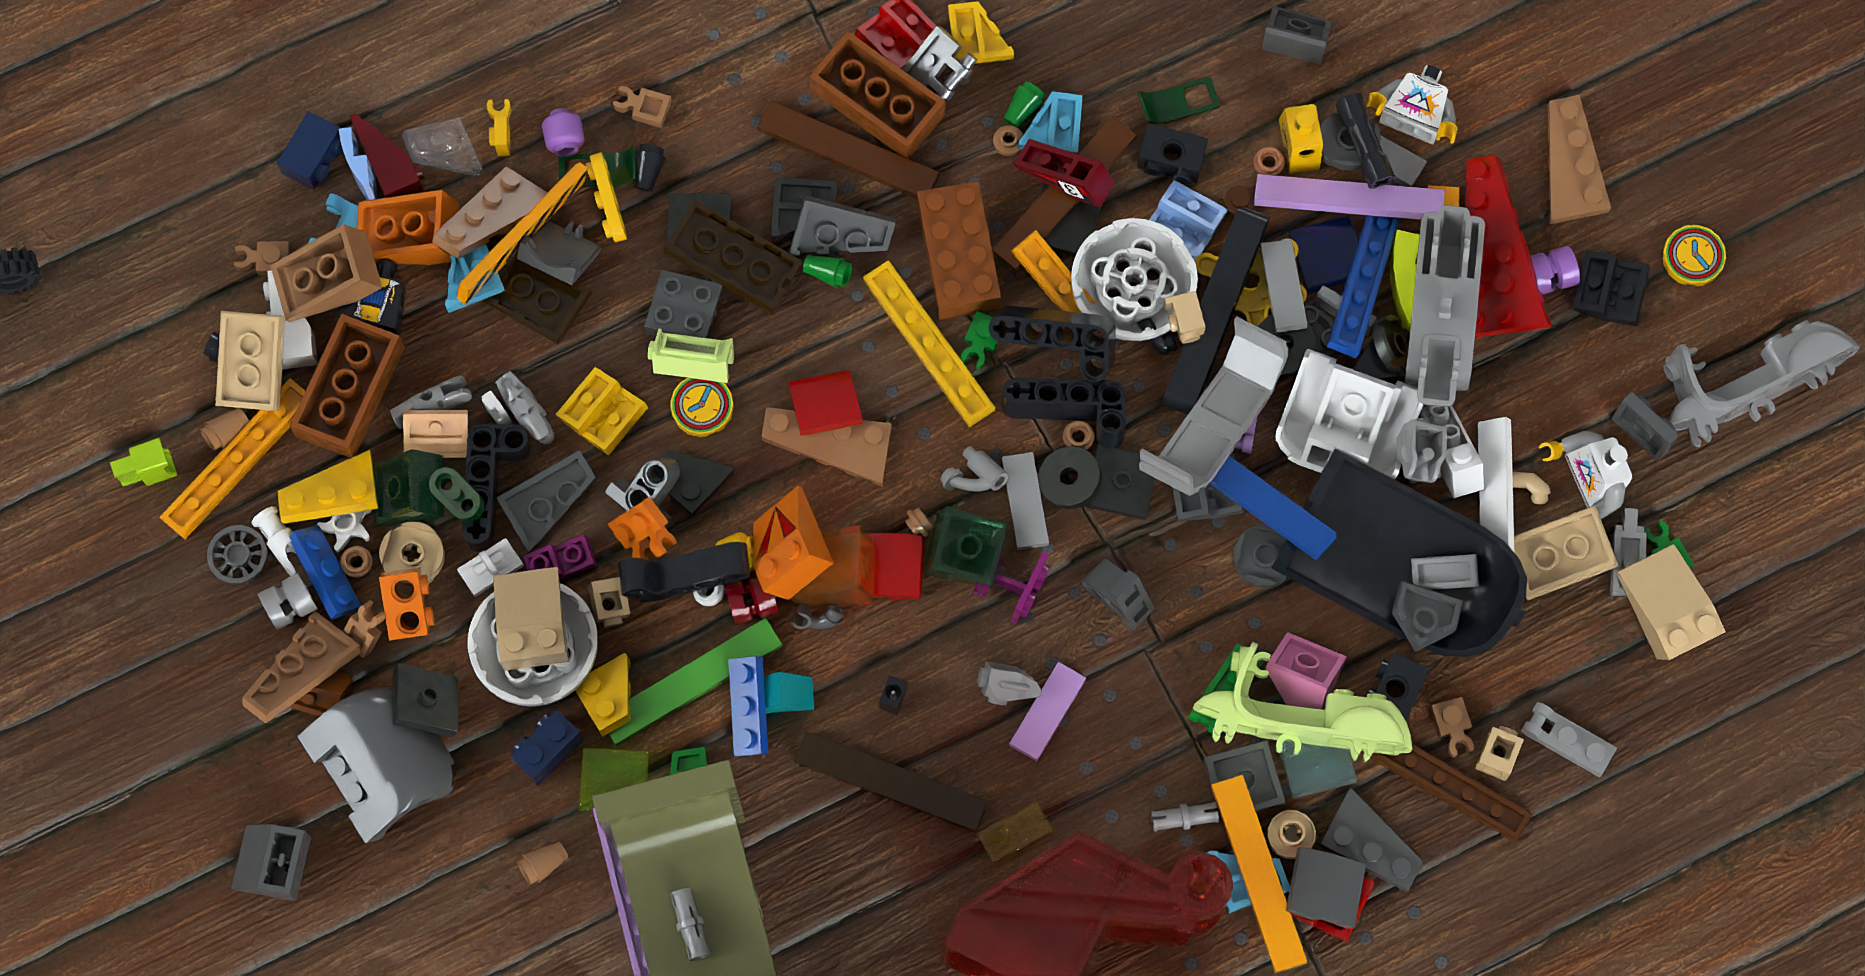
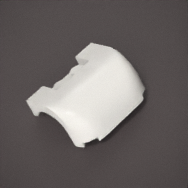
M1306 349L1276 431L1275 441L1278 442L1280 449L1288 456V460L1321 473L1336 448L1395 480L1401 467V461L1397 454V437L1405 423L1418 418L1423 406L1418 401V388L1399 381L1394 385L1336 364L1337 359Z

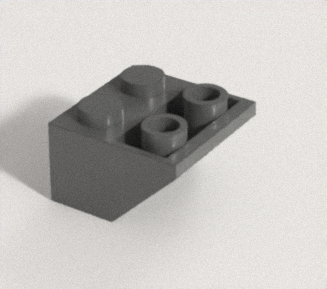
M273 824L246 825L231 889L297 901L311 837L305 830Z

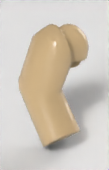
M1512 472L1513 488L1528 489L1532 493L1531 500L1535 504L1547 503L1548 494L1551 493L1548 484L1534 473Z

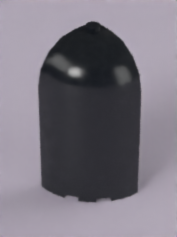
M1336 448L1332 452L1302 508L1334 530L1337 538L1317 560L1286 539L1271 567L1273 570L1408 641L1394 618L1392 610L1401 581L1413 584L1411 559L1477 554L1479 587L1432 590L1463 600L1457 628L1454 633L1423 648L1443 656L1469 657L1490 650L1505 636L1511 625L1514 627L1519 625L1526 611L1521 606L1526 596L1527 576L1520 559L1504 540L1482 525Z

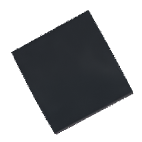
M1585 251L1580 282L1577 285L1572 309L1591 317L1637 326L1650 272L1649 264L1621 261L1617 259V255Z

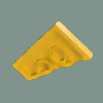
M370 450L278 490L282 524L378 509Z

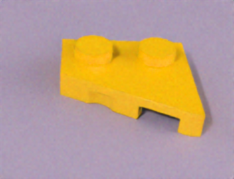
M979 1L948 5L951 36L963 46L956 55L960 61L968 52L977 58L975 64L1014 59V50L1006 44L994 22L988 19L987 13Z
M626 653L590 672L584 682L575 690L602 737L631 721V707L629 705V697L631 696L629 667H631V662Z

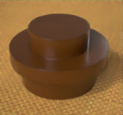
M1234 186L1227 191L1224 205L1232 215L1236 214L1239 206L1253 210L1255 195L1245 186Z

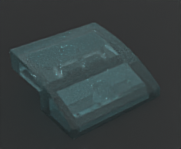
M1288 741L1283 742L1282 751L1279 754L1282 765L1285 766L1292 798L1296 799L1357 783L1348 749L1301 743L1300 752L1298 755H1294V744Z

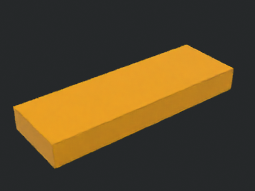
M1037 230L1033 231L1011 250L1012 254L1060 311L1081 313L1073 296L1071 271ZM1083 287L1084 295L1090 304L1096 303Z

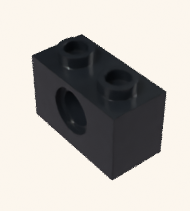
M1148 123L1137 168L1142 169L1148 175L1159 176L1162 174L1173 177L1175 181L1180 183H1197L1208 138ZM1168 152H1174L1180 158L1169 160L1164 155Z
M1393 652L1389 661L1382 660L1375 677L1381 679L1377 690L1370 688L1368 694L1385 695L1386 700L1391 701L1407 721L1429 668ZM1386 686H1398L1401 689L1402 696L1399 698L1389 696L1386 692Z

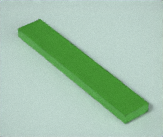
M764 618L630 698L631 721L608 734L617 747L730 679L728 659L753 656L765 658L782 648V643L767 619Z

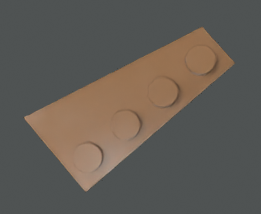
M1580 95L1549 101V224L1608 213L1611 210V205Z
M506 166L434 234L432 243L459 259L488 243L489 238L500 233L503 235L509 232L512 226L519 223L548 192Z
M766 407L762 441L795 454H802L813 458L818 463L826 466L831 465L844 470L849 475L857 478L858 476L872 481L875 485L883 487L892 425L891 423L862 420L863 424L800 436L795 411Z
M314 611L309 616L303 629L299 628L294 634L293 641L286 650L282 649L275 657V663L271 668L265 670L243 696V706L264 723L269 722L358 656L361 645Z

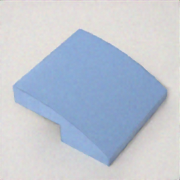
M340 128L339 135L342 149L360 191L367 201L378 199L376 177L367 155H361V149L352 128Z
M1174 180L1149 220L1164 225L1175 232L1184 241V245L1195 261L1207 248L1228 209Z

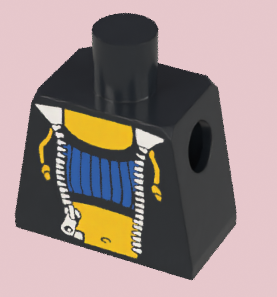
M379 260L377 271L382 288L357 302L341 306L337 314L340 318L341 314L401 335L406 289L402 281L394 279L397 265L388 260Z

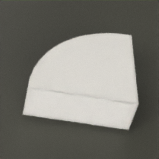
M491 390L482 396L484 407L497 424H513L509 415Z

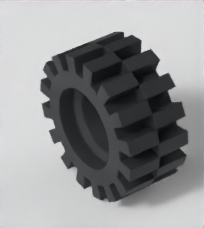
M11 248V251H6V249L0 250V295H3L5 292L11 295L14 294V291L21 293L25 291L24 288L31 289L33 285L39 283V280H41L36 254L32 250L27 251L25 248L19 251L17 248Z

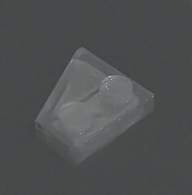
M460 117L407 129L402 134L404 143L414 163L474 176L479 175L483 170Z

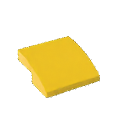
M595 367L555 415L572 430L609 456L648 409V406L644 401L622 388L617 380Z

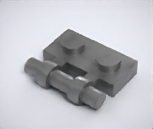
M936 26L902 70L928 89L932 87L936 91L935 94L942 99L950 100L955 94L954 89L963 78L967 79L972 73L971 68L977 62V58L968 52L960 61L956 55L963 46L941 26ZM949 66L954 71L943 82L938 77Z

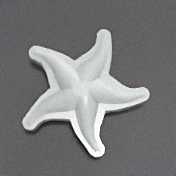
M371 510L332 516L330 521L326 523L319 522L317 525L324 532L336 534L337 542L334 549L336 552H340L347 545L351 537H360L366 542L370 541L371 538L361 525L363 517L370 513Z

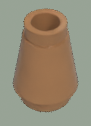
M236 408L234 411L232 410L205 422V426L200 429V434L212 450L215 451L219 447L223 449L243 429L249 420L240 408Z
M558 841L555 844L522 855L523 859L518 861L517 865L525 880L531 885L536 881L540 883L564 860L568 859V854Z

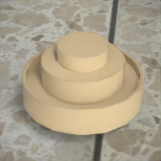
M1296 810L1280 812L1272 819L1267 829V840L1270 848L1276 855L1284 859H1295L1297 848L1299 847L1311 849L1316 838L1313 822L1306 814Z

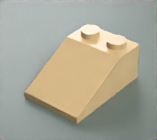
M1674 544L1616 572L1656 659L1671 660L1726 632L1712 601Z
M558 567L493 576L500 663L504 670L569 662Z

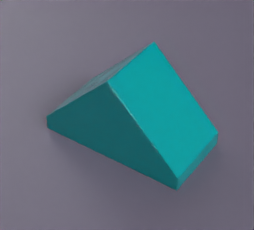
M783 672L764 676L766 713L814 710L812 677Z

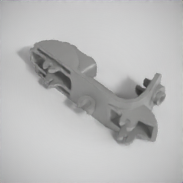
M1442 206L1438 213L1427 212L1421 218L1404 383L1418 387V401L1425 405L1451 406L1455 401L1456 391L1468 390L1470 383L1485 222L1481 217L1470 216L1469 210L1464 207Z
M1805 320L1791 329L1792 333L1784 337L1781 334H1777L1764 342L1766 347L1761 351L1760 355L1766 365L1714 391L1704 393L1695 373L1703 370L1706 365L1705 361L1697 365L1693 364L1691 356L1697 353V348L1688 349L1685 344L1677 345L1673 353L1666 357V364L1663 366L1667 378L1674 383L1676 395L1680 402L1675 406L1667 420L1674 425L1676 431L1687 429L1691 443L1699 448L1701 446V439L1698 436L1702 437L1706 442H1710L1712 439L1711 432L1716 433L1718 431V424L1728 422L1748 411L1751 419L1757 422L1761 418L1757 407L1763 406L1770 415L1775 411L1772 399L1804 383L1812 389H1817L1818 384L1814 379L1816 377L1825 385L1828 380L1826 372L1832 376L1835 368L1853 356L1860 346L1851 336L1837 327L1820 321L1809 323L1808 320Z

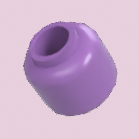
M560 108L553 110L550 116L544 119L542 130L546 148L559 157H568L578 153L579 148L585 142L580 116L569 112L568 109Z

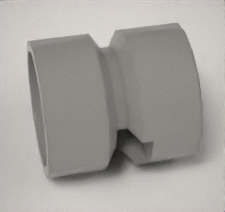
M299 573L282 580L280 588L273 585L258 593L265 611L277 630L292 623L295 615L304 617L318 609ZM285 599H288L290 604H285L282 606L281 603Z

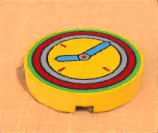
M1686 225L1675 230L1667 239L1663 248L1662 259L1669 276L1683 285L1704 286L1713 282L1723 270L1726 261V250L1720 237L1711 229L1700 225Z
M686 378L681 381L673 391L670 402L672 417L677 426L687 434L697 437H706L723 430L731 420L734 410L732 394L724 382Z

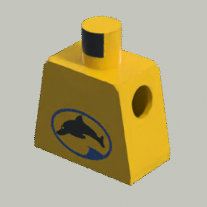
M1309 104L1285 108L1279 117V124L1289 174L1319 170L1323 140L1316 105ZM1307 150L1310 154L1301 155L1300 152Z

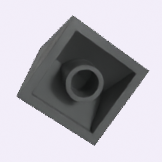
M1273 6L1261 50L1321 65L1332 20Z

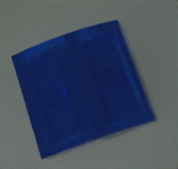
M1349 216L1289 230V239H1292L1298 245V270L1307 292L1321 289L1323 285L1330 287L1346 283L1358 245V239Z

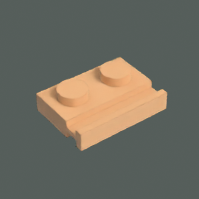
M403 410L404 458H466L468 410Z

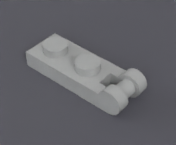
M1537 702L1532 710L1534 715L1530 722H1525L1521 729L1522 733L1600 778L1617 747L1557 714L1547 705ZM1544 722L1553 726L1549 734L1541 729Z

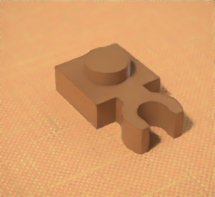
M625 86L619 87V95L626 96L628 99L624 103L614 101L613 106L616 111L625 113L631 110L633 111V120L662 128L672 101L671 96L641 88L639 95H635L630 88Z
M288 241L257 242V250H251L245 245L236 246L235 252L237 255H247V258L244 262H234V267L241 272L256 267L258 275H268L267 271H271L270 265L290 254V244Z
M371 600L359 607L358 612L350 617L343 630L346 635L361 645L359 655L362 658L371 654L382 633L376 626L385 619L383 611L376 616L371 613L373 605Z
M1463 697L1431 705L1430 710L1439 738L1449 736L1450 742L1447 749L1450 757L1455 758L1458 755L1455 745L1458 743L1466 746L1468 754L1472 753L1474 750L1473 741L1464 733L1471 730L1472 725Z

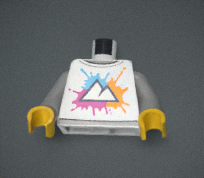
M1426 65L1421 76L1407 73L1404 79H1395L1377 92L1370 93L1365 103L1366 107L1371 106L1377 110L1375 115L1380 116L1381 114L1379 121L1381 124L1430 144H1434L1435 139L1440 140V137L1449 138L1451 144L1455 141L1458 127L1456 126L1453 102L1447 98L1448 89L1438 84L1442 72L1434 66Z
M1582 431L1563 438L1561 443L1550 441L1539 446V449L1545 447L1551 449V456L1542 459L1543 461L1556 460L1562 456L1564 451L1567 453L1565 458L1587 508L1596 506L1601 519L1622 506L1625 490L1632 479V473L1626 462L1627 451L1618 444L1616 438L1604 439L1601 434Z

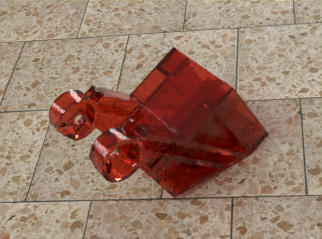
M1077 831L962 905L942 943V964L965 976H1084L1101 941L1153 946L1168 945L1170 947L1175 944L1179 947H1184L1190 937L1205 935L1212 931L1220 921L1224 908L1231 898L1233 890L1232 874L1227 865L1218 857L1200 852L1191 853L1180 859L1170 875H1167Z

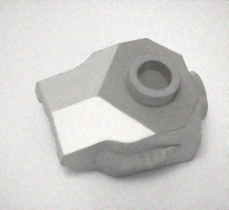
M1417 418L1403 425L1397 437V454L1402 463L1405 478L1427 483L1436 481L1443 460L1446 458L1447 427L1432 424V420L1427 418Z
M985 661V667H981L979 670L977 686L982 687L981 692L984 696L988 697V702L1007 705V701L1031 699L1041 696V688L1038 683L1025 670L1019 669L1016 666Z

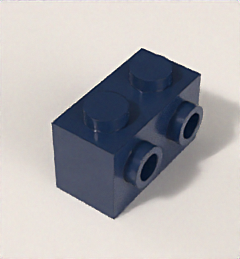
M308 111L277 161L281 173L315 190L318 183H322L328 176L329 165L335 156L338 157L343 151L339 135L341 127Z
M558 710L552 715L549 713L544 715L535 726L537 730L529 738L526 736L521 738L512 749L514 753L511 755L514 764L537 786L583 741L580 731Z

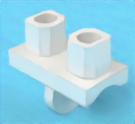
M505 538L488 550L480 552L477 557L459 567L457 571L474 597L494 586L493 576L514 573L524 565Z

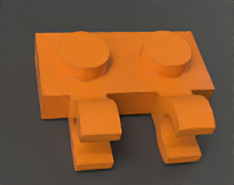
M650 496L608 523L615 537L622 543L624 548L627 550L632 547V558L647 559L645 557L646 554L651 560L667 552L662 543L667 549L677 544L675 537L664 527L668 523L667 519Z

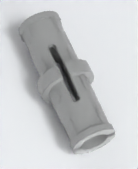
M1212 802L1187 806L1185 803L1180 804L1179 808L1151 811L1153 831L1178 827L1187 830L1192 825L1218 823L1217 804Z
M683 888L672 892L669 895L677 915L678 923L676 928L679 933H682L689 961H697L708 957L711 953L702 928L704 921L698 915L691 888Z

